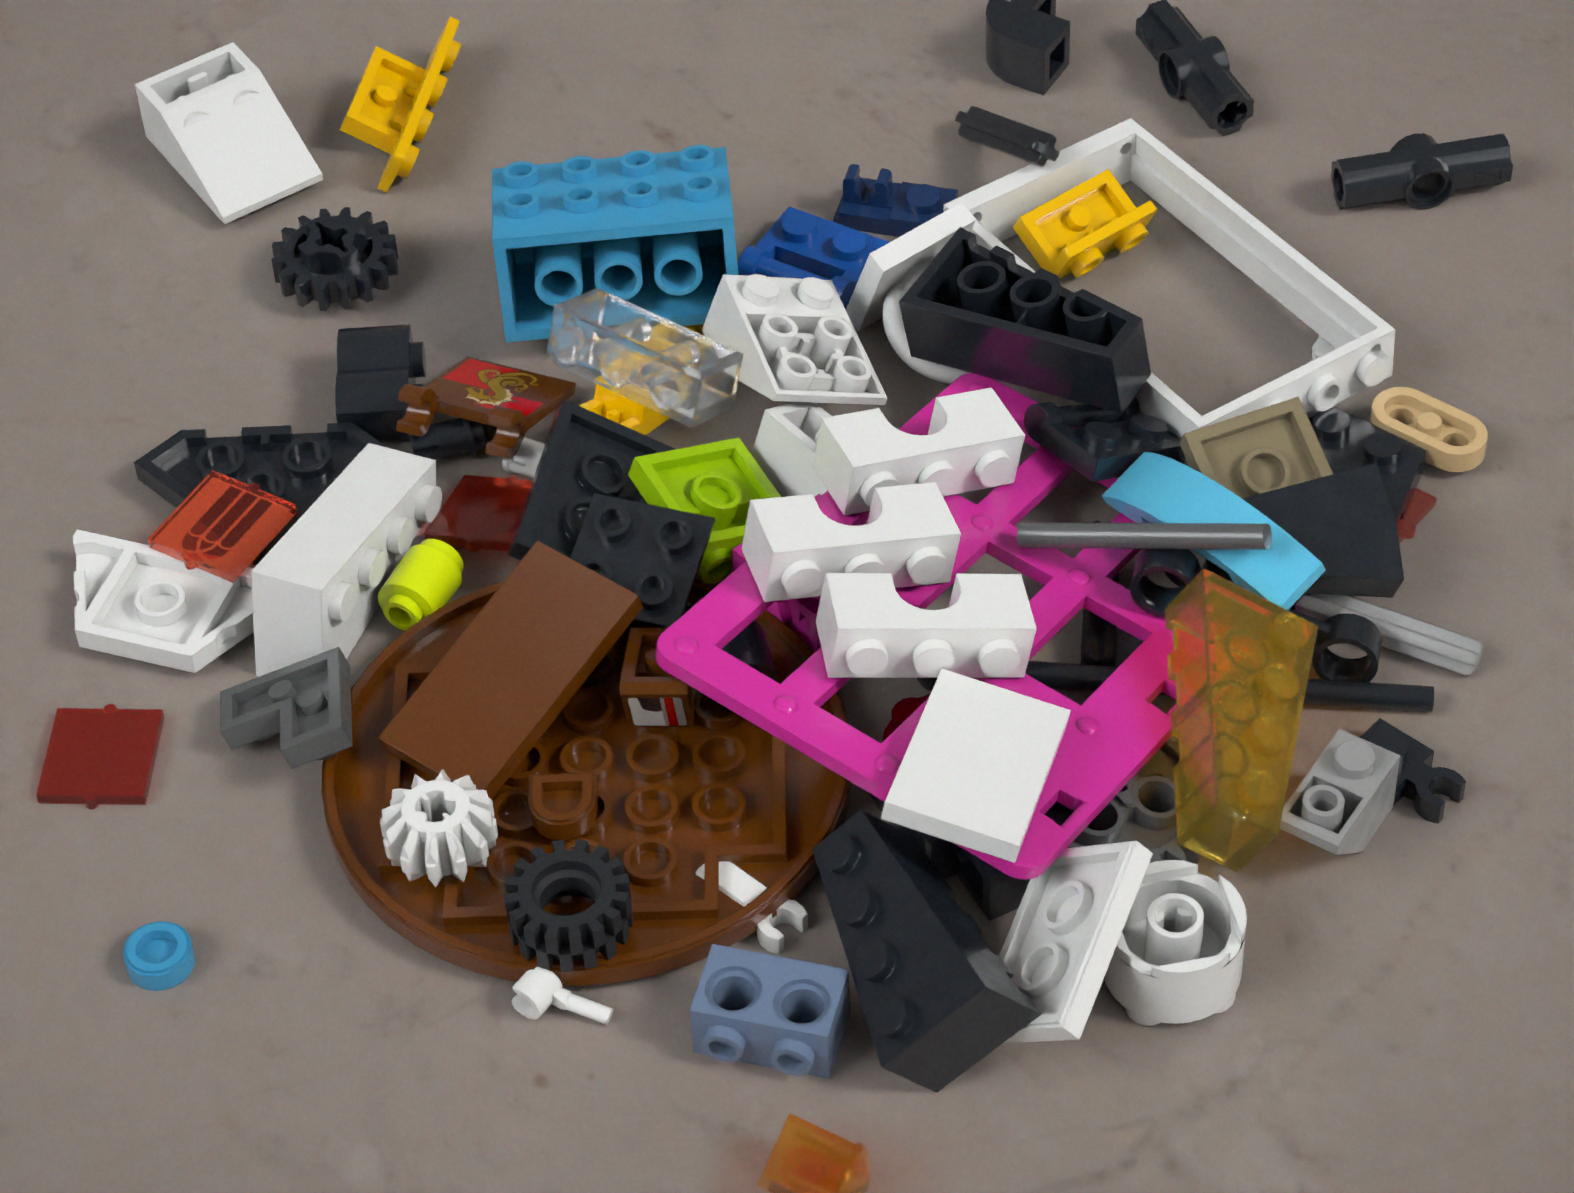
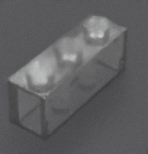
M596 288L554 305L545 360L693 428L733 409L743 353Z

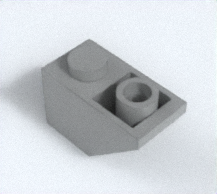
M1338 729L1276 817L1275 827L1336 855L1363 852L1393 808L1400 755Z

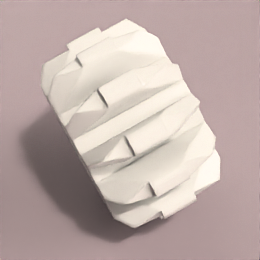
M442 769L435 780L427 782L415 774L411 790L392 789L390 806L382 809L380 820L382 836L385 838L383 840L387 858L391 860L392 866H401L402 872L406 874L409 882L427 874L428 879L436 888L443 876L452 874L464 883L468 871L467 866L486 867L487 857L489 856L488 850L496 846V839L498 838L497 823L494 818L493 802L488 797L487 790H476V785L473 784L469 775L451 782Z

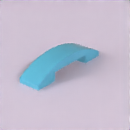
M1144 452L1102 495L1106 504L1136 523L1269 524L1272 532L1269 550H1192L1228 572L1236 588L1281 617L1326 571L1321 561L1259 510L1204 474L1166 456Z

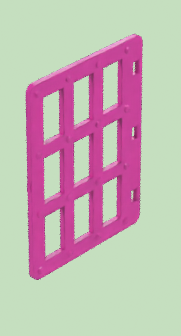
M968 373L958 377L936 397L992 387L1024 432V442L1035 447L1037 450L1017 468L1014 483L997 486L977 505L958 494L943 497L961 532L951 580L946 583L895 588L896 592L907 603L921 609H926L954 583L956 573L964 574L977 560L987 553L1044 585L1029 600L1037 628L1029 660L1082 608L1143 641L1082 705L1025 674L1024 678H973L1071 710L1067 727L1016 862L1013 863L956 844L1008 876L1017 879H1033L1042 875L1263 637L1192 609H1188L1183 614L1174 617H1159L1142 610L1134 602L1129 589L1111 580L1141 549H1082L1072 558L1055 548H1020L1017 542L1018 527L1015 525L1075 469L1038 444L1027 434L1024 425L1025 412L1030 405L1039 403L995 379ZM936 397L898 430L913 435H928ZM1119 477L1097 482L1110 488ZM828 490L823 495L818 494L814 497L822 513L835 522L850 526H860L868 520L870 511L844 516ZM1119 513L1110 523L1136 522ZM747 561L659 636L655 658L658 665L664 671L885 802L928 699L882 743H879L820 708L851 679L828 678L821 647L781 684L723 651L722 648L775 602H764ZM816 596L813 598L820 601L821 596ZM1161 692L1175 700H1179L1167 714L1151 704ZM1056 801L1074 810L1061 826L1044 815Z

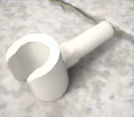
M540 967L526 971L513 986V991L517 994L512 999V1006L529 1019H539L551 1004L561 1010H568L606 1025L609 1023L613 1013V1008L575 995L572 991L564 989L554 972Z

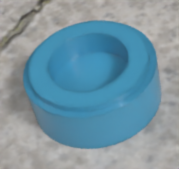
M157 921L139 927L127 938L123 947V958L129 978L134 984L146 990L161 991L179 985L188 978L195 965V953L188 932L180 925L172 922Z

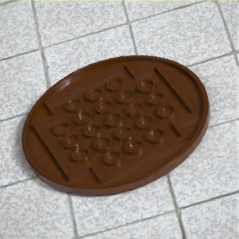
M695 579L688 602L694 603V605L697 604L717 585L705 584L702 580ZM503 582L467 594L439 608L434 613L429 614L412 625L392 641L366 667L352 686L353 746L339 751L328 759H324L322 764L321 794L328 834L336 858L349 883L361 899L391 929L430 954L476 973L517 982L526 971L534 970L538 967L537 955L530 961H527L520 955L519 945H513L510 938L504 900L507 875L515 876L513 865L520 858L532 864L530 850L541 845L544 852L549 854L553 852L552 841H557L539 834L532 825L528 803L529 775L596 772L598 814L595 824L585 834L574 839L564 840L565 850H574L576 839L588 841L590 854L595 851L598 845L609 849L610 860L615 857L620 859L624 866V874L628 873L633 927H629L630 937L626 944L622 945L616 942L617 954L610 960H607L600 952L597 953V967L588 970L585 969L582 959L573 961L574 972H561L560 961L554 960L549 971L555 973L562 986L611 984L655 976L707 958L712 944L729 947L757 930L759 922L770 914L774 918L777 915V909L788 899H795L819 871L812 848L839 828L846 816L852 782L694 688L693 726H629L620 696V678L630 629L660 628L641 623H630L492 798L498 838L496 839V846L488 850L489 856L487 857L486 867L467 866L468 871L464 883L452 874L443 876L436 888L428 879L427 874L409 882L406 874L402 872L401 866H392L391 860L386 856L383 842L385 838L382 836L380 825L382 809L390 806L392 789H412L411 785L415 774L426 782L435 779L385 750L378 737ZM765 610L755 620L765 629L778 683L781 684L815 652L796 632ZM837 691L820 708L849 724L842 698ZM719 862L735 864L768 889L746 906H742L719 890ZM704 863L705 880L696 875L697 869ZM578 895L563 896L548 903L543 910L560 916L574 915L587 910L595 901Z

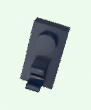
M851 164L843 180V195L833 222L862 232L900 237L943 213V204L958 198V190L936 187L929 184L892 182L891 171L881 168L877 180L861 178L859 175V165Z

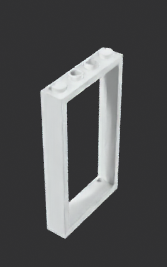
M1131 118L1060 150L1055 162L1048 160L1043 167L1030 164L943 204L944 212L961 202L967 207L976 219L971 233L976 235L977 244L989 250L997 245L1013 253L1001 241L1017 234L1013 226L1019 217L1109 169L1120 186L1132 181L1336 348L1203 416L1151 372L1150 377L1135 395L1139 402L1140 411L1145 415H1150L1164 421L1168 426L1167 430L1179 438H1182L1185 433L1298 396L1308 418H1310L1318 411L1329 410L1337 403L1369 387L1378 385L1383 380L1392 376L1395 329ZM1014 254L1016 264L1035 273L1031 267Z

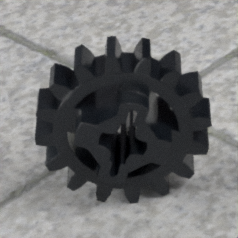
M344 207L340 211L339 216H331L326 208L320 209L319 217L312 220L302 215L298 217L300 228L284 227L281 230L283 241L273 242L272 244L274 258H271L275 282L280 283L282 294L285 297L296 294L298 305L301 307L316 300L319 302L320 311H326L332 302H340L343 309L347 310L351 309V300L358 297L369 303L373 301L371 289L387 290L390 287L388 276L398 274L397 259L399 257L395 234H389L388 223L385 220L373 224L372 213L369 211L360 214L357 218L351 217L350 207Z

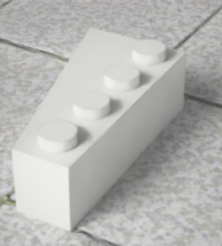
M368 443L251 571L256 676L260 677L336 647H340L345 658H348L380 605L378 602L379 590L408 551L413 539L418 535H422L429 523L433 522L438 515L442 502V491L440 487L436 486V460Z

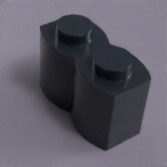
M410 324L338 330L335 386L337 423L352 422L378 441L410 439L409 434L396 431L397 421L405 416L408 408V403L398 401L399 391L407 383L423 387V384H416V378L426 377L424 342H413Z

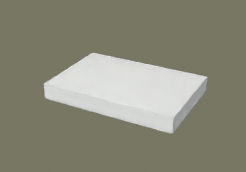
M941 669L885 800L881 819L1015 863L1067 727L1071 710Z
M1138 841L1066 848L1042 875L1030 879L999 957L1002 958L1014 975L1011 980L1019 992L1032 1000L1041 1015L1004 1043L1080 1040L1153 855L1152 852Z

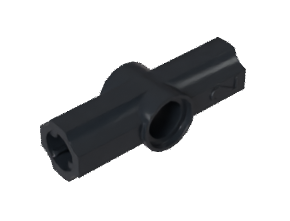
M1167 0L1149 4L1144 14L1136 19V36L1158 62L1160 78L1167 93L1172 98L1185 96L1209 128L1217 129L1222 136L1240 131L1245 121L1253 116L1254 100L1230 72L1228 55L1220 39L1216 36L1203 38L1178 7H1172Z
M1415 133L1405 136L1396 142L1389 152L1333 161L1331 180L1334 198L1339 209L1406 199L1408 204L1416 209H1431L1444 203L1452 195L1453 191L1511 181L1513 164L1510 156V145L1504 133L1437 144L1432 136L1424 133Z

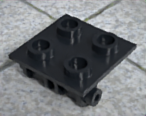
M594 493L570 558L639 595L643 608L631 623L669 628L694 606V603L688 602L716 520L713 517Z

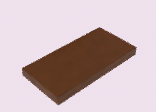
M537 541L378 737L380 743L385 750L434 779L437 778L442 769L451 782L469 775L473 784L476 785V790H487L488 797L492 800L642 610L643 605L639 595Z

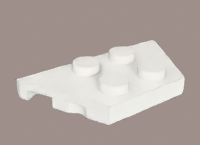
M78 529L74 533L73 546L76 554L74 592L77 599V605L74 607V618L79 647L196 673L254 632L251 571L254 568L246 567L234 581H231L150 545ZM186 556V558L194 563L205 565L200 561L199 557L192 558ZM203 557V559L210 564L221 562L219 560Z

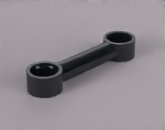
M1143 549L1137 557L1130 584V593L1134 602L1149 614L1159 617H1174L1183 614L1188 609H1192L1311 656L1313 668L1321 679L1370 682L1377 673L1382 636L1377 626L1363 616L1343 613L1331 616L1322 622L1289 609L1281 617L1240 589L1201 574L1200 563L1189 549ZM1154 571L1169 572L1181 578L1185 585L1176 588L1162 587L1153 583L1146 574ZM1347 643L1361 648L1367 655L1361 658L1348 659L1337 656L1327 647L1333 644Z

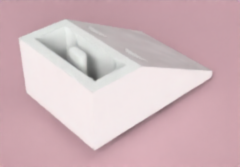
M234 42L135 84L146 137L224 224L244 217L255 210L295 194L323 180L322 172L263 74Z
M760 274L749 276L722 275L702 328L720 370L772 401L863 405L886 404L888 398L832 280H821L814 277L804 279L767 277Z

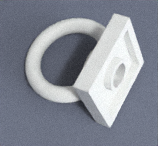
M962 202L871 252L846 309L852 324L858 331L883 318L886 336L896 354L910 368L921 375L947 384L953 383L958 377L970 372L911 357L899 301L959 227L971 232L976 219Z

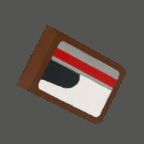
M668 628L630 629L620 678V696L627 723L631 727H690L694 724L693 687L664 671L658 665L655 658L658 638Z

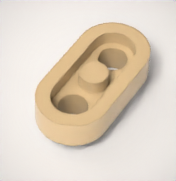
M1409 387L1388 388L1374 398L1370 423L1425 449L1426 463L1448 472H1465L1476 468L1484 460L1488 431L1482 421L1475 416Z

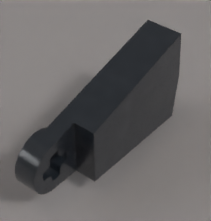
M1376 463L1242 498L1285 530L1322 562L1326 571L1305 593L1393 598L1404 581L1397 522ZM1205 560L1201 568V574L1236 587L1228 572L1211 561ZM1164 571L1174 584L1179 587L1185 585L1181 578Z

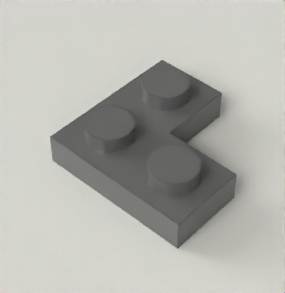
M340 647L220 691V733L230 749L233 750L254 741L268 740L280 732V751L291 769L314 760L328 759L339 751L352 747L350 664Z

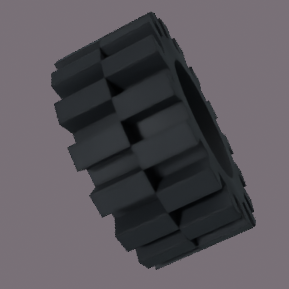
M564 839L552 841V853L546 854L540 845L530 850L532 864L520 858L513 865L515 876L507 875L504 900L510 938L514 946L519 945L520 955L527 961H530L537 955L538 967L550 970L553 961L559 960L561 972H574L573 961L583 959L585 969L588 970L597 967V953L600 952L607 960H610L617 954L616 942L625 945L630 937L629 927H633V911L628 873L624 874V866L620 859L615 857L610 860L609 849L598 845L595 851L590 854L588 841L576 839L574 850H565ZM578 895L595 901L587 910L574 915L560 916L543 910L548 903L563 896Z

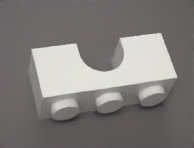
M991 387L936 397L928 435H913L898 430L888 422L880 408L822 418L812 467L845 516L870 511L874 488L936 482L944 497L1014 483L1025 434Z
M928 482L874 488L867 524L860 526L844 525L828 518L818 507L813 494L750 500L742 551L764 602L821 596L825 573H891L895 588L950 582L961 532L937 483Z
M825 573L816 617V626L828 678H938L941 669L970 678H1024L1037 630L1021 574L956 573L949 607L940 610H926L907 603L898 595L891 573Z

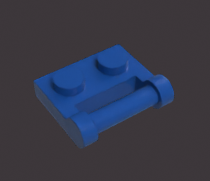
M788 207L756 246L750 245L745 248L739 259L738 274L744 276L760 274L767 277L799 279L814 277L821 280H832L846 310L869 254L888 244L889 241Z

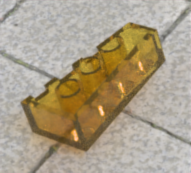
M1203 568L1165 608L1166 629L1173 631L1174 650L1167 656L1168 677L1176 681L1177 707L1170 713L1171 735L1178 738L1180 761L1174 766L1178 844L1238 872L1279 834L1318 625Z

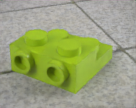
M739 437L634 457L628 474L647 504L715 518L716 522L696 578L700 577L705 584L719 583L732 573V549L743 543L750 500L781 497Z

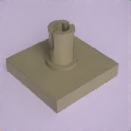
M1299 396L1185 433L1179 442L1189 467L1224 486L1240 498L1250 497L1333 474Z

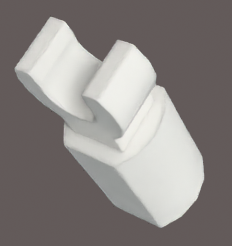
M719 862V890L742 906H746L768 889L735 864ZM705 863L696 871V875L704 880ZM788 899L777 909V915L774 918L770 914L757 924V939L767 951L780 954L784 950V935L779 930L773 928L777 924H790L802 933L808 929V913L801 904L794 900Z

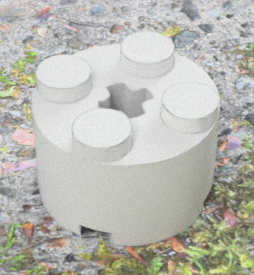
M1162 860L1149 863L1104 977L1111 994L1126 1008L1127 1015L1135 1023L1144 1026H1154L1159 1023H1189L1204 1019L1215 1013L1227 1011L1233 1005L1242 976L1247 914L1241 895L1232 883L1219 875V879L1216 881L1198 873L1199 865L1183 860Z

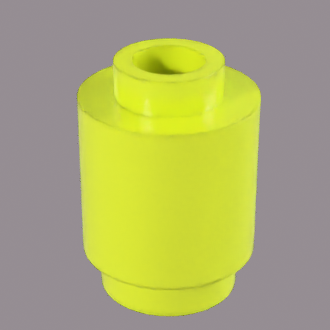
M425 539L420 544L410 547L379 590L378 602L386 619L395 627L406 631L429 614L447 605L462 583L461 573L464 564L459 553L452 546L438 539Z

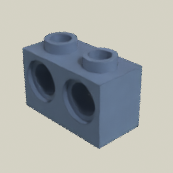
M712 944L689 1010L693 1052L708 1055L721 1062L731 1063L740 1061L776 1068L792 1076L807 1074L830 1079L850 1014L849 969Z

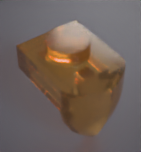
M789 1113L771 1150L757 1186L772 1193H866L869 1189L871 1178L869 1155L862 1142L858 1141L854 1144Z

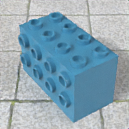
M693 145L684 148L682 151L655 154L649 151L637 150L626 153L622 157L594 159L588 156H575L558 163L535 165L532 162L519 161L508 164L504 168H493L492 243L506 343L704 324L722 275H739L726 147L711 148L705 145Z

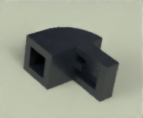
M989 0L986 7V61L989 68L997 77L1009 84L1045 95L1069 65L1070 21L1056 17V0Z

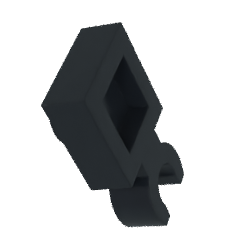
M1379 718L1360 737L1400 755L1393 806L1405 796L1413 801L1416 812L1422 818L1433 823H1439L1443 819L1445 801L1434 794L1446 795L1457 803L1463 799L1465 779L1452 769L1444 767L1432 768L1434 750Z

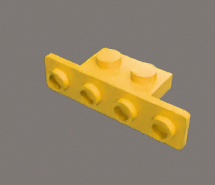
M451 16L432 50L425 69L376 46L341 125L340 131L390 154L377 189L388 193L396 175L407 179L420 151V148L411 145L412 140L418 143L422 142L434 116L433 112L425 109L426 105L435 108L448 80L447 77L439 74L440 70L449 73L462 44L453 40L460 21Z

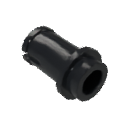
M459 417L431 423L428 431L422 437L409 434L413 454L433 460L467 452L470 453L471 458L477 457L476 450L486 448L487 444L482 423Z

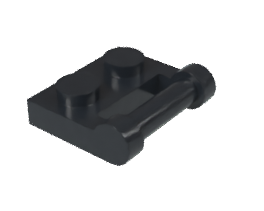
M1136 396L1122 414L1084 403L1057 407L1054 403L1045 402L1030 405L1024 415L1025 429L1034 441L1092 482L1120 477L1144 452L1160 454L1182 464L1185 462V456L1179 444L1181 438L1167 430V424L1161 419L1145 415L1141 412Z

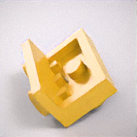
M1107 169L1022 215L1013 226V229L1041 268L1057 275L1059 279L1071 272L1076 278H1079L1096 268L1104 260L1103 254L1114 248H1117L1120 253H1124L1143 241L1149 234L1145 227L1158 209L1151 200L1136 208L1113 174Z

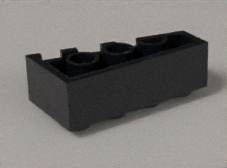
M959 227L899 301L911 357L1121 414L1151 375L1142 318L1085 289L1072 292L1060 286L1059 277L1043 268L1034 273L1016 264L1013 253L997 245L989 250L977 244L975 234Z
M860 810L812 848L882 1068L934 1092H939L1041 1015L1032 1000L1021 994L1011 980L1014 975L1002 958L991 953L979 936L981 929L972 916L961 910L951 897L953 890L915 837Z

